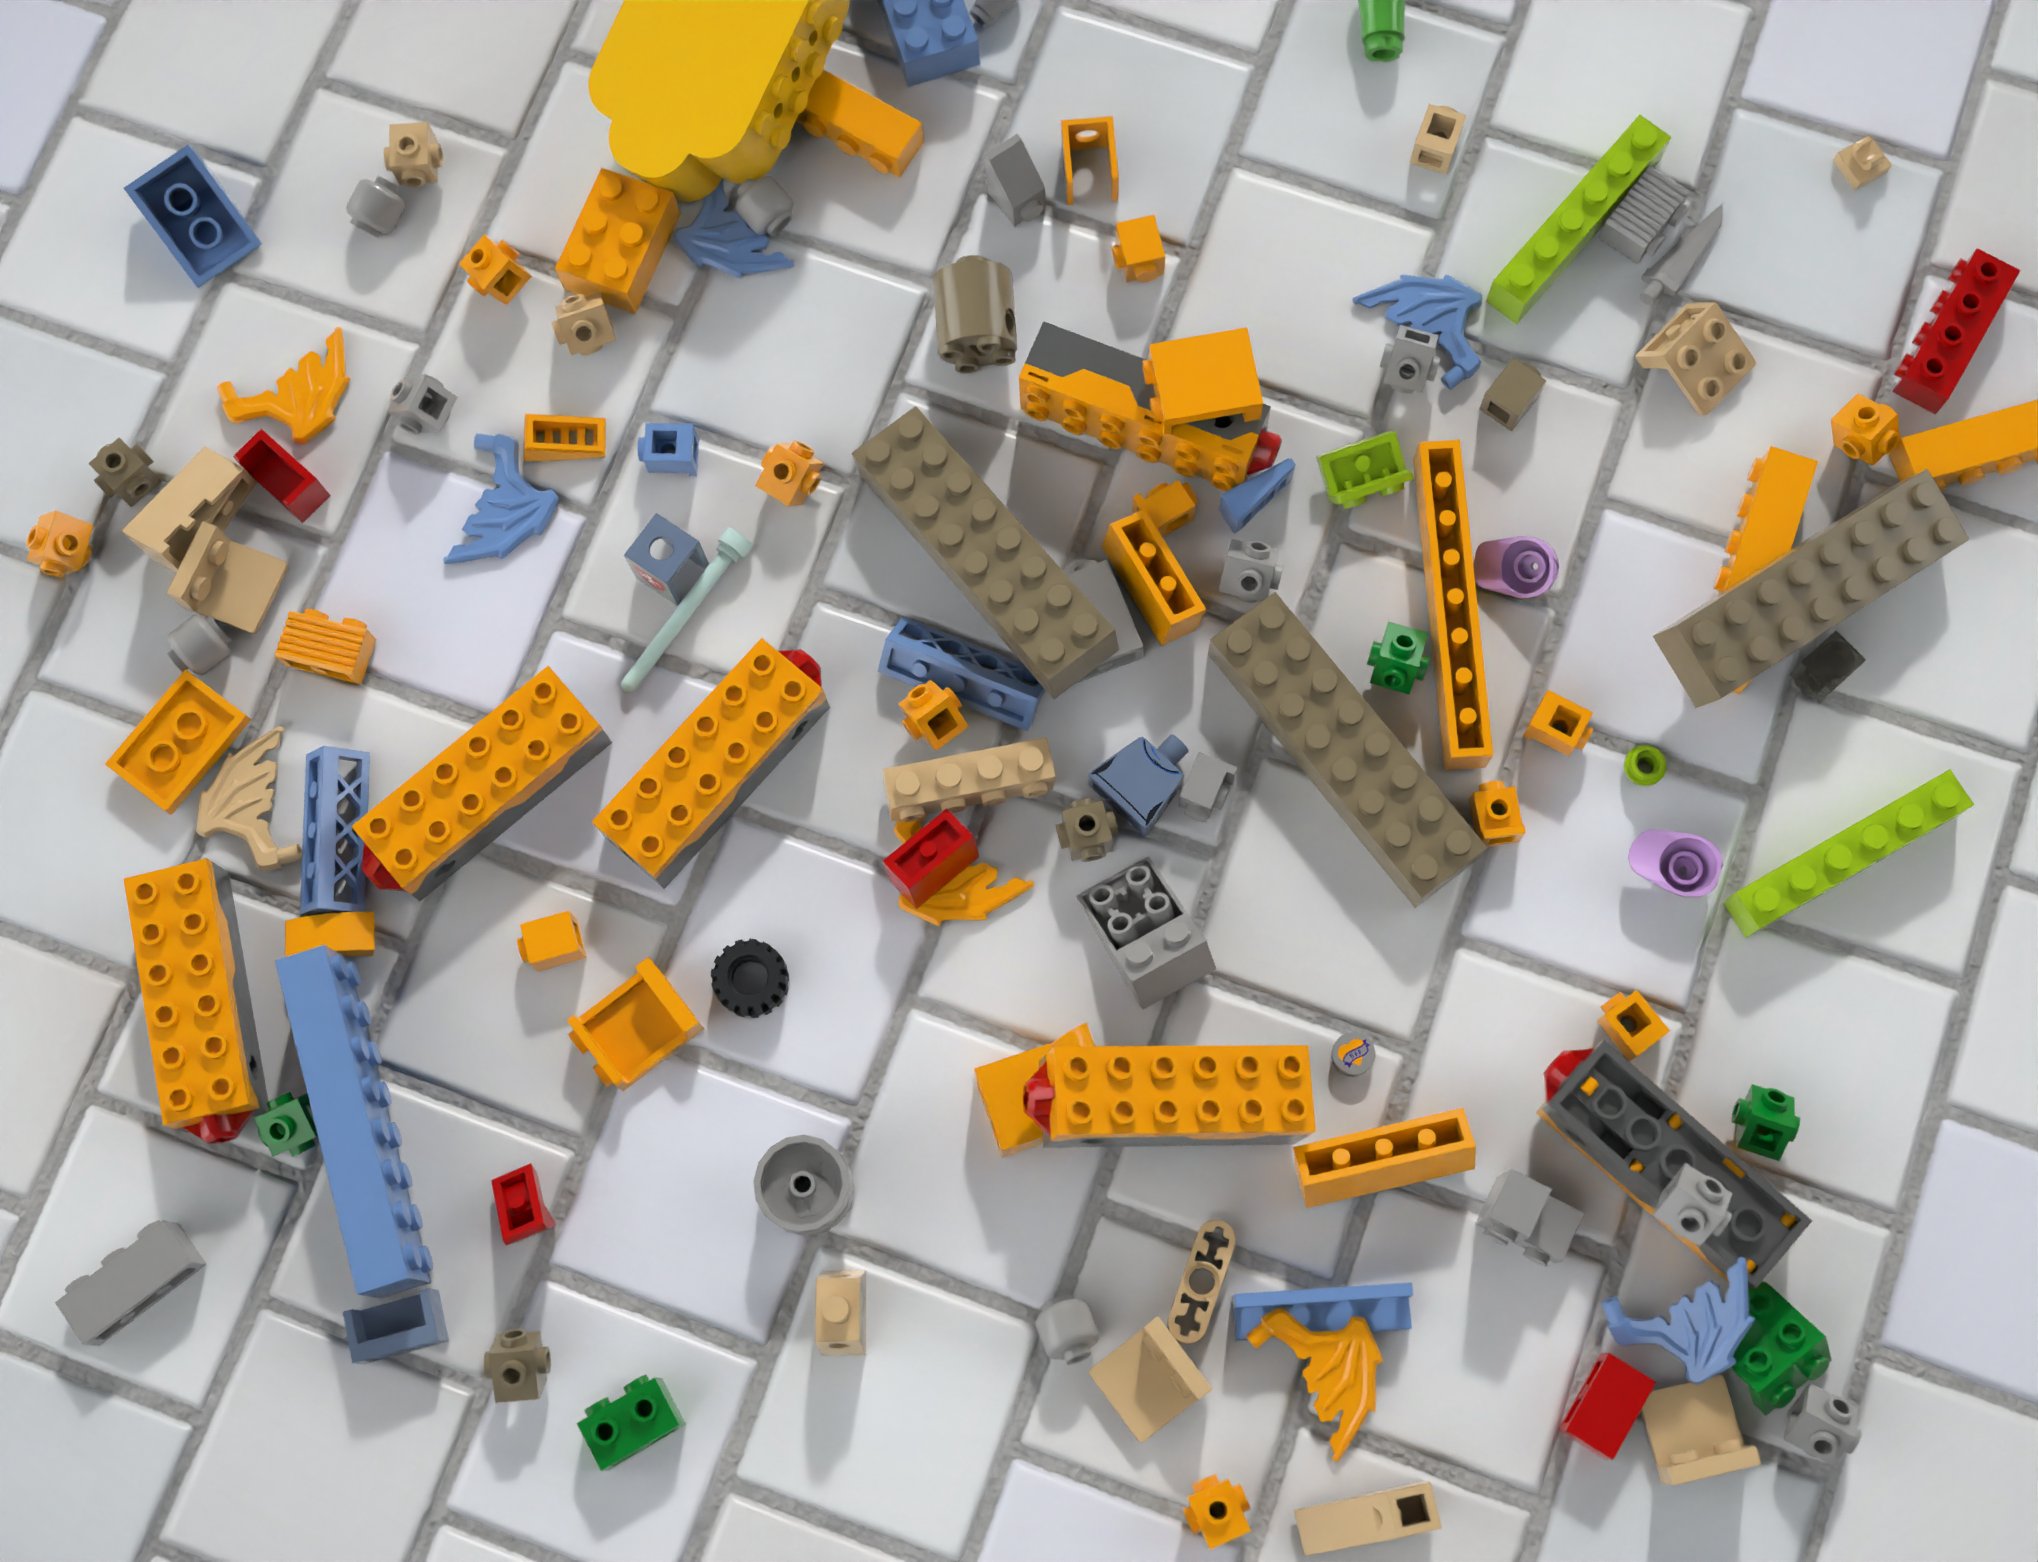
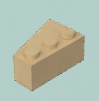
M204 446L121 532L152 560L177 573L202 521L217 526L224 532L257 482L243 467Z

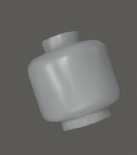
M377 176L375 182L368 179L360 180L346 207L348 214L352 217L350 223L378 238L381 233H392L406 206L405 201L396 194L399 187L380 176Z
M767 176L758 180L747 179L737 190L740 197L736 203V211L756 234L769 233L771 236H774L792 220L794 216L791 213L793 200L773 177Z
M193 615L169 634L168 641L172 650L167 655L182 672L190 668L194 673L204 675L229 656L230 650L227 644L232 640L211 615L206 619L201 615Z
M1071 1294L1061 1295L1045 1302L1040 1308L1041 1313L1037 1316L1035 1326L1046 1354L1052 1359H1065L1068 1365L1087 1359L1091 1355L1089 1349L1097 1343L1099 1338V1331L1088 1304L1082 1299H1074Z

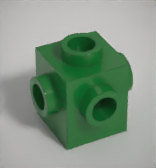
M1388 621L1382 642L1373 641L1366 665L1374 667L1370 683L1410 695L1414 680L1423 681L1430 657L1424 656L1423 651L1428 633Z
M1752 1084L1746 1098H1738L1731 1116V1122L1737 1124V1148L1780 1161L1789 1141H1794L1800 1126V1117L1795 1116L1794 1097L1788 1096L1774 1088L1766 1089Z
M291 1092L285 1093L267 1102L269 1111L254 1118L258 1125L259 1137L262 1143L269 1148L272 1157L287 1150L294 1157L316 1146L313 1138H316L318 1135L307 1093L297 1098H293Z

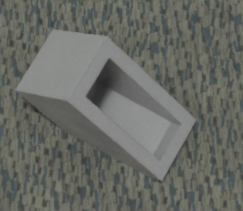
M1016 134L985 154L988 194L1014 227L1024 220L1028 222L1035 219L1046 207L1045 186L1022 139Z

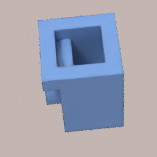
M645 424V437H639L638 459L644 462L648 473H688L689 476H697L700 439L694 424ZM668 450L676 451L675 454H666L665 452Z

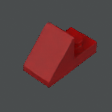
M531 1163L491 1180L502 1239L506 1246L556 1226L554 1219L543 1202L538 1174Z

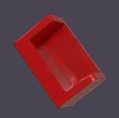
M260 429L233 456L258 484L302 524L331 496L314 475L263 429Z
M946 808L882 862L890 882L917 909L980 856L974 836Z
M1601 1353L1558 1431L1605 1460H1614L1656 1381L1611 1353Z

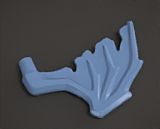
M723 178L717 188L703 198V206L691 225L676 228L672 237L673 241L697 267H701L702 264L709 265L737 278H742V273H756L794 267V261L788 260L781 252L771 255L753 253L766 249L770 240L765 234L759 235L750 229V226L741 218L736 210L724 212L729 208L730 201L724 193Z
M1400 275L1401 280L1375 288L1352 299L1355 305L1360 304L1368 309H1372L1380 303L1397 302L1387 308L1385 319L1397 326L1411 324L1410 328L1432 334H1441L1438 338V345L1449 354L1454 365L1450 371L1441 377V382L1447 389L1451 390L1462 380L1469 379L1480 368L1481 360L1466 340L1464 330L1468 313L1472 309L1481 307L1482 294L1449 275H1445L1443 279Z
M477 433L475 435V449L492 451L494 453L496 467L492 479L496 485L501 487L494 490L486 489L482 492L481 499L475 504V507L481 511L468 516L462 528L469 537L482 538L471 542L469 545L453 546L448 556L443 558L444 564L478 560L499 555V559H503L533 534L542 535L559 502V498L552 489L547 491L536 490L520 475L519 443L516 438L503 434L492 436Z
M1738 1258V1263L1728 1268L1727 1279L1730 1287L1725 1300L1722 1299L1720 1285L1710 1279L1696 1288L1693 1301L1685 1294L1679 1302L1672 1303L1668 1310L1671 1315V1323L1661 1315L1647 1319L1628 1318L1624 1314L1618 1297L1605 1299L1601 1304L1609 1321L1607 1327L1615 1342L1623 1346L1657 1344L1684 1363L1686 1379L1697 1385L1736 1364L1733 1354L1755 1320L1754 1317L1749 1316L1746 1258Z

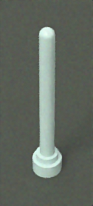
M727 527L718 539L720 544L716 548L718 554L622 680L621 687L625 692L632 693L638 688L731 562L736 563L739 558L744 560L753 548L752 543L739 532Z

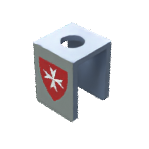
M657 513L624 554L632 572L640 582L677 606L681 599L672 583V579L689 558L704 569L709 565L700 542ZM658 539H663L667 545L673 548L672 554L664 560L655 559L650 554L651 545Z

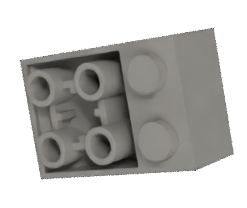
M1149 856L1076 896L1121 977L1142 1010L1216 970L1207 940Z

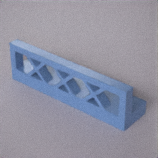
M902 616L885 639L877 671L915 687L932 680L942 690L949 687L963 706L1026 731L1032 726L1039 701L1046 691L1023 663ZM907 633L921 640H913L903 635ZM942 650H950L959 655H951ZM980 665H988L996 668V670H989ZM1024 679L1037 685L1032 687L1018 680Z
M322 746L306 754L300 915L311 916L326 912H365L366 874L361 869L364 841L355 830L354 833L351 831V826L368 813L370 752ZM339 759L357 762L356 779L349 785L338 773ZM343 797H346L355 808V819L348 825L337 814V803ZM343 836L354 848L353 859L346 865L335 854L336 842ZM341 877L352 888V903L334 901V884Z
M1412 1282L1234 1294L1232 1296L1235 1341L1248 1340L1245 1335L1262 1322L1261 1318L1279 1307L1287 1310L1296 1320L1311 1331L1340 1330L1347 1325L1352 1316L1365 1318L1371 1332L1412 1329L1409 1297L1413 1296Z

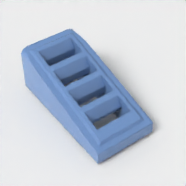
M1292 458L1278 463L1222 494L1219 511L1234 534L1240 531L1292 480L1296 465Z

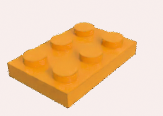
M185 669L108 759L105 765L164 811L172 815L252 719Z

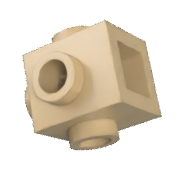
M429 123L389 124V147L384 148V162L387 171L393 172L399 185L421 187L426 183H438V167H443L444 164L443 151Z
M601 292L584 297L582 294L573 295L564 299L561 302L562 305L555 307L557 321L552 322L553 330L559 345L567 343L571 355L577 353L590 355L601 350L602 345L616 341L614 328Z

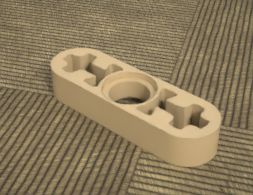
M1222 1220L1207 1221L1198 1230L1168 1317V1330L1176 1341L1183 1344L1194 1343L1204 1336L1235 1247V1233L1232 1227ZM1215 1228L1223 1230L1222 1238L1228 1241L1227 1247H1219L1216 1250L1213 1259L1222 1261L1220 1270L1209 1262L1195 1261L1197 1252L1204 1257L1206 1256L1209 1242L1204 1240L1203 1237L1205 1233L1212 1234ZM1205 1269L1212 1274L1214 1287L1209 1293L1200 1295L1192 1291L1189 1286V1277L1193 1271ZM1183 1294L1197 1302H1208L1206 1311L1197 1307L1194 1321L1200 1324L1199 1330H1191L1188 1336L1181 1335V1326L1175 1323L1176 1316L1184 1317L1190 1304L1180 1302Z

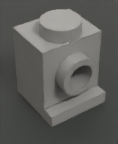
M1198 752L1179 798L1178 806L1185 809L1184 814L1194 820L1207 822L1213 808L1221 810L1230 790V787L1224 785V782L1233 784L1238 767Z

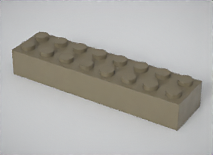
M916 406L852 452L857 469L863 480L1053 699H1056L1119 651L1116 631Z
M1925 469L1893 485L1653 635V638L1694 706L1698 708L1722 699L1961 546L1970 538L1928 469Z
M1276 592L1210 639L1208 650L1210 658L1415 908L1481 858L1488 847Z

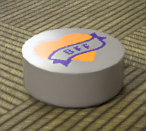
M1350 1032L1342 1035L1332 1048L1331 1058L1333 1065L1340 1073L1346 1076L1356 1077L1363 1075L1371 1068L1375 1060L1373 1043L1361 1033Z

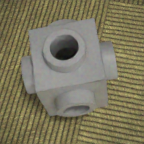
M1400 325L1394 345L1386 343L1379 366L1387 369L1383 383L1391 384L1394 390L1402 393H1413L1414 391L1422 393L1425 381L1434 382L1441 358L1433 355L1439 335Z
M422 374L416 377H404L394 386L391 392L390 399L392 402L387 412L399 419L397 424L402 429L412 434L419 435L420 432L441 431L447 422L457 396L445 389L439 380L429 375Z
M1231 539L1218 592L1234 595L1243 602H1262L1268 597L1270 589L1278 590L1284 567L1276 565L1279 550L1273 549L1261 541L1244 542Z
M1685 1163L1662 1191L1653 1217L1669 1226L1678 1236L1687 1238L1700 1247L1711 1233L1718 1237L1729 1223L1732 1214L1727 1211L1732 1193L1725 1189L1715 1178L1705 1176Z
M1809 1383L1788 1411L1784 1440L1802 1449L1808 1455L1817 1457L1834 1466L1845 1452L1851 1454L1860 1441L1862 1431L1857 1428L1859 1408L1851 1405L1844 1398L1834 1396Z

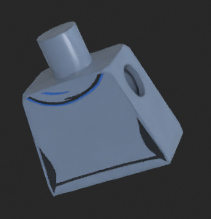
M1173 734L1157 749L1146 738L1139 737L1093 769L1088 774V785L1145 838L1182 787L1184 775L1175 765L1189 750Z

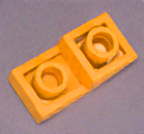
M374 912L327 913L285 921V957L322 945L328 946L343 956H373L375 950Z

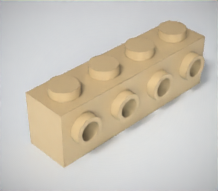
M1047 737L883 769V786L891 821L901 819L902 822L920 820L925 817V814L943 812L946 808L953 814L963 811L967 806L983 804L984 806H993L1006 802L1008 798L1024 796V798L1039 797L1048 793L1049 790H1053L1056 778Z

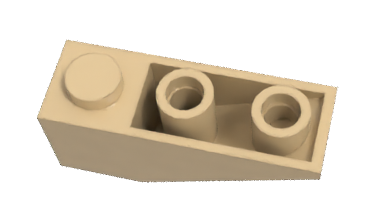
M1427 1481L1294 1510L1304 1556L1442 1529L1431 1482Z

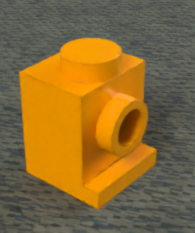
M1177 480L1170 485H1167V483L1159 484L1147 493V498L1143 499L1140 493L1133 496L1132 512L1136 513L1146 509L1162 537L1194 520L1197 498L1187 482L1181 484Z
M1547 690L1532 716L1523 737L1529 740L1533 738L1569 757L1575 747L1583 750L1594 728L1587 724L1593 712ZM1552 725H1562L1566 730V734L1552 728Z
M1490 781L1480 784L1478 786L1479 791L1473 792L1469 799L1475 833L1487 847L1519 842L1526 831L1525 826L1522 825L1515 786L1504 788L1503 781ZM1491 805H1503L1505 814H1494L1491 810Z
M1637 990L1627 998L1620 991L1600 1007L1605 1015L1599 1018L1597 1022L1622 1051L1623 1057L1629 1062L1670 1032L1668 1027ZM1622 1018H1628L1632 1021L1634 1025L1632 1032H1627L1620 1023Z

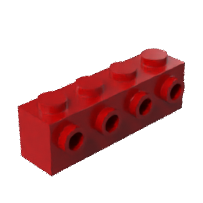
M1976 248L1967 261L1960 258L1947 279L1953 282L1949 292L1942 290L1930 309V312L1936 314L1931 324L1924 321L1912 340V343L1918 346L1913 356L1906 353L1893 375L1900 379L1892 392L1936 415L1950 398L2021 270Z

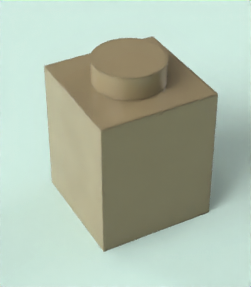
M1513 358L1486 391L1479 409L1512 432L1539 398L1547 380L1542 378L1540 372L1532 365L1521 363Z

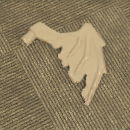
M281 725L250 743L235 755L228 753L210 787L206 791H200L197 833L205 838H210L217 832H226L245 839L258 869L265 872L281 869L285 864L302 860V849L299 844L279 849L272 840L269 823L259 819L264 813L271 812L273 808L272 800L275 797V791L270 788L268 789V787L277 780L278 764L269 760L258 765L256 764L264 757L265 753L280 746L281 733L284 732V728Z

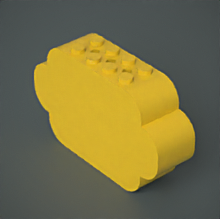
M624 0L595 60L588 81L589 95L593 105L612 121L608 139L609 147L615 160L645 183L672 191L675 199L681 202H694L705 198V196L717 188L722 178L737 184H743L747 179L758 180L772 169L782 149L790 141L794 123L807 105L808 94L816 78L824 70L825 59L833 42L841 35L843 21L847 15L850 0Z

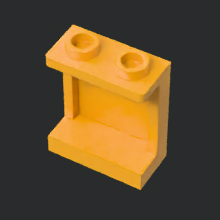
M1247 327L1149 344V358L1142 361L1143 374L1146 385L1153 384L1156 397L1150 398L1151 414L1154 423L1161 422L1163 435L1172 434V426L1240 413H1243L1244 422L1261 419L1263 399Z
M649 957L635 966L638 973L580 1017L572 1015L567 1019L573 1028V1031L568 1036L582 1054L589 1050L597 1060L598 1064L592 1068L607 1087L614 1083L623 1092L704 1030V1027Z

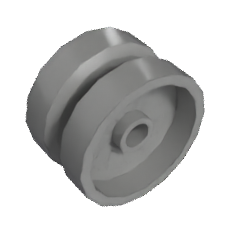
M808 1135L787 1137L771 1146L758 1162L753 1180L755 1199L765 1217L785 1231L802 1236L822 1234L838 1225L850 1210L855 1192L853 1173L844 1157L823 1139ZM803 1177H808L811 1181L810 1189L804 1193L796 1190L797 1183H803Z

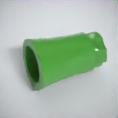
M1358 0L1365 57L1372 62H1389L1398 59L1400 53L1403 52L1402 42L1405 39V0Z

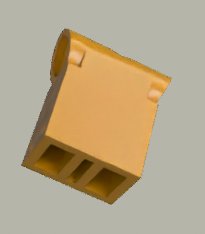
M1088 1023L1075 1027L1052 1044H1046L974 1068V1078L1002 1158L1043 1144L1042 1129L1024 1112V1085L1039 1069V1061L1053 1046H1096Z

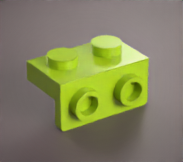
M1392 430L1316 456L1329 502L1343 504V508L1361 505L1367 502L1366 495L1378 491L1381 492L1382 496L1399 492L1405 489L1404 482L1414 479L1413 472L1406 470L1396 432Z

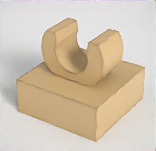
M1870 135L1841 150L1833 159L1835 165L1855 191L1888 173L1892 166Z

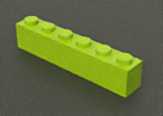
M1639 114L1492 282L1486 302L1515 324H1518L1604 226L1607 219L1621 201L1624 200L1648 167L1651 165L1655 168L1661 161L1671 136Z
M1951 769L1743 887L1723 903L1744 936L1748 938L1958 817L1974 806V803Z

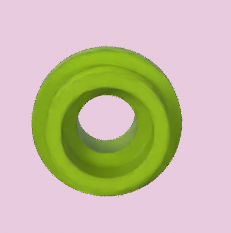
M1640 745L1631 749L1626 755L1623 764L1627 778L1634 784L1643 787L1657 784L1664 777L1667 768L1664 755L1657 748L1650 745ZM1638 761L1648 762L1651 771L1649 773L1641 772L1637 766Z

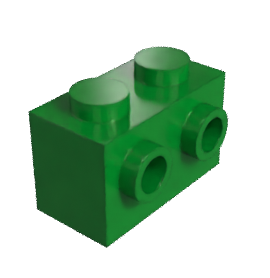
M643 1375L624 1386L623 1389L626 1394L611 1403L609 1398L606 1397L584 1410L587 1417L576 1424L601 1471L611 1470L686 1425L662 1378L654 1377L649 1380L647 1375Z

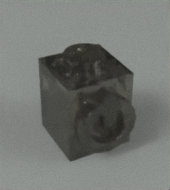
M1835 631L1810 653L1790 675L1795 679V685L1801 693L1809 698H1814L1820 704L1853 674L1866 659L1839 632Z

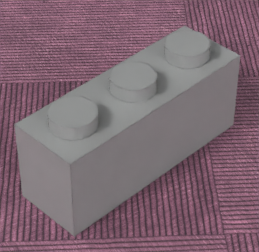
M164 1220L162 1222L155 1221L150 1223L137 1234L139 1239L126 1249L119 1248L111 1252L101 1261L103 1266L91 1276H81L65 1288L67 1294L56 1301L55 1304L83 1345H102L207 1265L179 1223Z

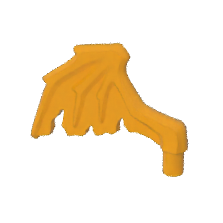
M336 327L335 332L326 338L328 354L325 359V366L322 367L319 354L313 351L308 352L299 359L297 372L289 368L282 377L277 379V395L273 391L265 390L256 396L240 398L237 396L231 382L220 383L216 388L223 402L222 409L228 419L233 423H241L269 416L290 427L292 430V440L299 444H306L336 420L333 412L350 381V376H346L341 327Z
M925 814L924 818L912 822L898 820L894 825L895 835L904 844L922 829L920 823L928 814ZM983 862L974 866L969 865L917 909L900 894L899 907L936 926H940L944 920H987L986 914L1034 887V883L1031 880L1026 882L1015 877L1004 886L986 889L997 880L998 869Z
M1275 1308L1261 1318L1262 1322L1245 1336L1255 1349L1274 1336L1288 1344L1298 1359L1311 1357L1309 1365L1302 1370V1376L1307 1381L1306 1386L1309 1393L1318 1391L1317 1399L1314 1401V1408L1320 1421L1331 1422L1343 1410L1339 1421V1428L1329 1439L1334 1453L1332 1459L1338 1462L1360 1429L1368 1412L1376 1411L1377 1364L1383 1362L1380 1351L1367 1321L1363 1317H1350L1347 1325L1340 1330L1311 1331L1284 1308Z

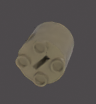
M969 255L961 257L956 263L944 266L938 270L933 278L937 349L940 358L948 363L955 364V370L959 373L976 372L979 370V365L995 364L1006 366L1013 364L1016 361L1017 335L1013 278L1010 268L983 256Z

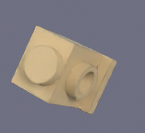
M1429 104L1414 144L1410 163L1447 174L1466 115L1458 113L1455 109L1448 106L1438 107Z

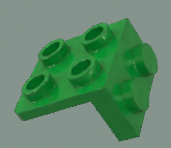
M1761 1281L1756 1288L1748 1289L1749 1316L1754 1317L1755 1320L1733 1354L1736 1364L1730 1367V1369L1747 1384L1753 1404L1767 1416L1775 1408L1781 1409L1788 1405L1794 1398L1796 1390L1808 1380L1814 1381L1821 1377L1828 1369L1832 1358L1826 1336L1767 1282Z

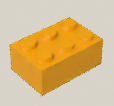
M601 168L555 267L564 290L582 294L584 297L601 292L605 304L636 314L681 215L674 193Z

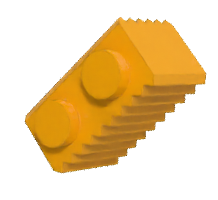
M308 608L305 609L304 614L292 611L288 613V619L285 621L278 649L275 651V657L289 668L362 684L376 642V638L366 629L367 625L352 618H343L342 623L330 621L327 614Z

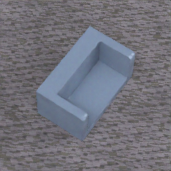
M428 1288L420 1290L419 1295L368 1309L343 1311L351 1359L354 1364H368L449 1341L439 1290Z

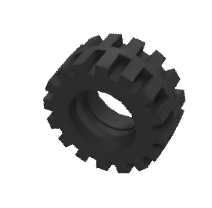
M741 939L735 941V945L731 947L727 945L722 949L724 951L721 956L717 955L714 960L715 967L711 969L713 982L711 985L721 1004L737 1016H750L751 1018H759L761 1014L768 1015L775 1006L779 1007L783 1002V996L787 995L789 989L788 981L790 979L787 966L776 949L764 941H757V939H749V941L744 942ZM758 962L766 968L768 974L764 989L758 994L751 996L737 992L733 984V976L737 968L743 963Z

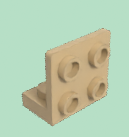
M1716 302L1686 304L1634 356L1643 369H1667L1699 415H1708L1756 365L1755 359Z
M202 521L167 594L184 609L205 617L211 615L218 622L255 635L285 577L289 565L282 559L231 541L217 526Z
M1159 1316L1089 1370V1375L1139 1442L1147 1440L1190 1405L1213 1390Z
M1716 1375L1700 1385L1690 1381L1651 1391L1641 1409V1414L1661 1484L1674 1486L1761 1464L1757 1447L1744 1445L1724 1376Z

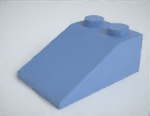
M189 144L123 188L197 288L262 245L220 182L195 148Z

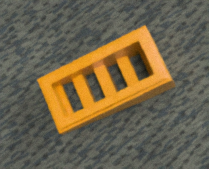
M525 414L523 461L542 462L605 458L606 418ZM586 430H593V445H585ZM569 431H577V445L569 444ZM553 432H561L560 444L553 443ZM536 433H544V443H536Z

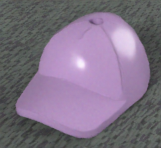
M1528 536L1485 541L1478 546L1474 559V576L1476 583L1480 587L1517 598H1531L1545 593L1553 586L1560 568L1555 550L1547 542ZM1534 563L1538 564V568L1536 570L1533 567Z
M1646 830L1636 837L1628 855L1629 865L1637 875L1670 893L1684 897H1701L1711 893L1718 885V879L1723 867L1721 852L1714 843L1701 836L1682 832ZM1679 868H1684L1686 873L1681 874Z

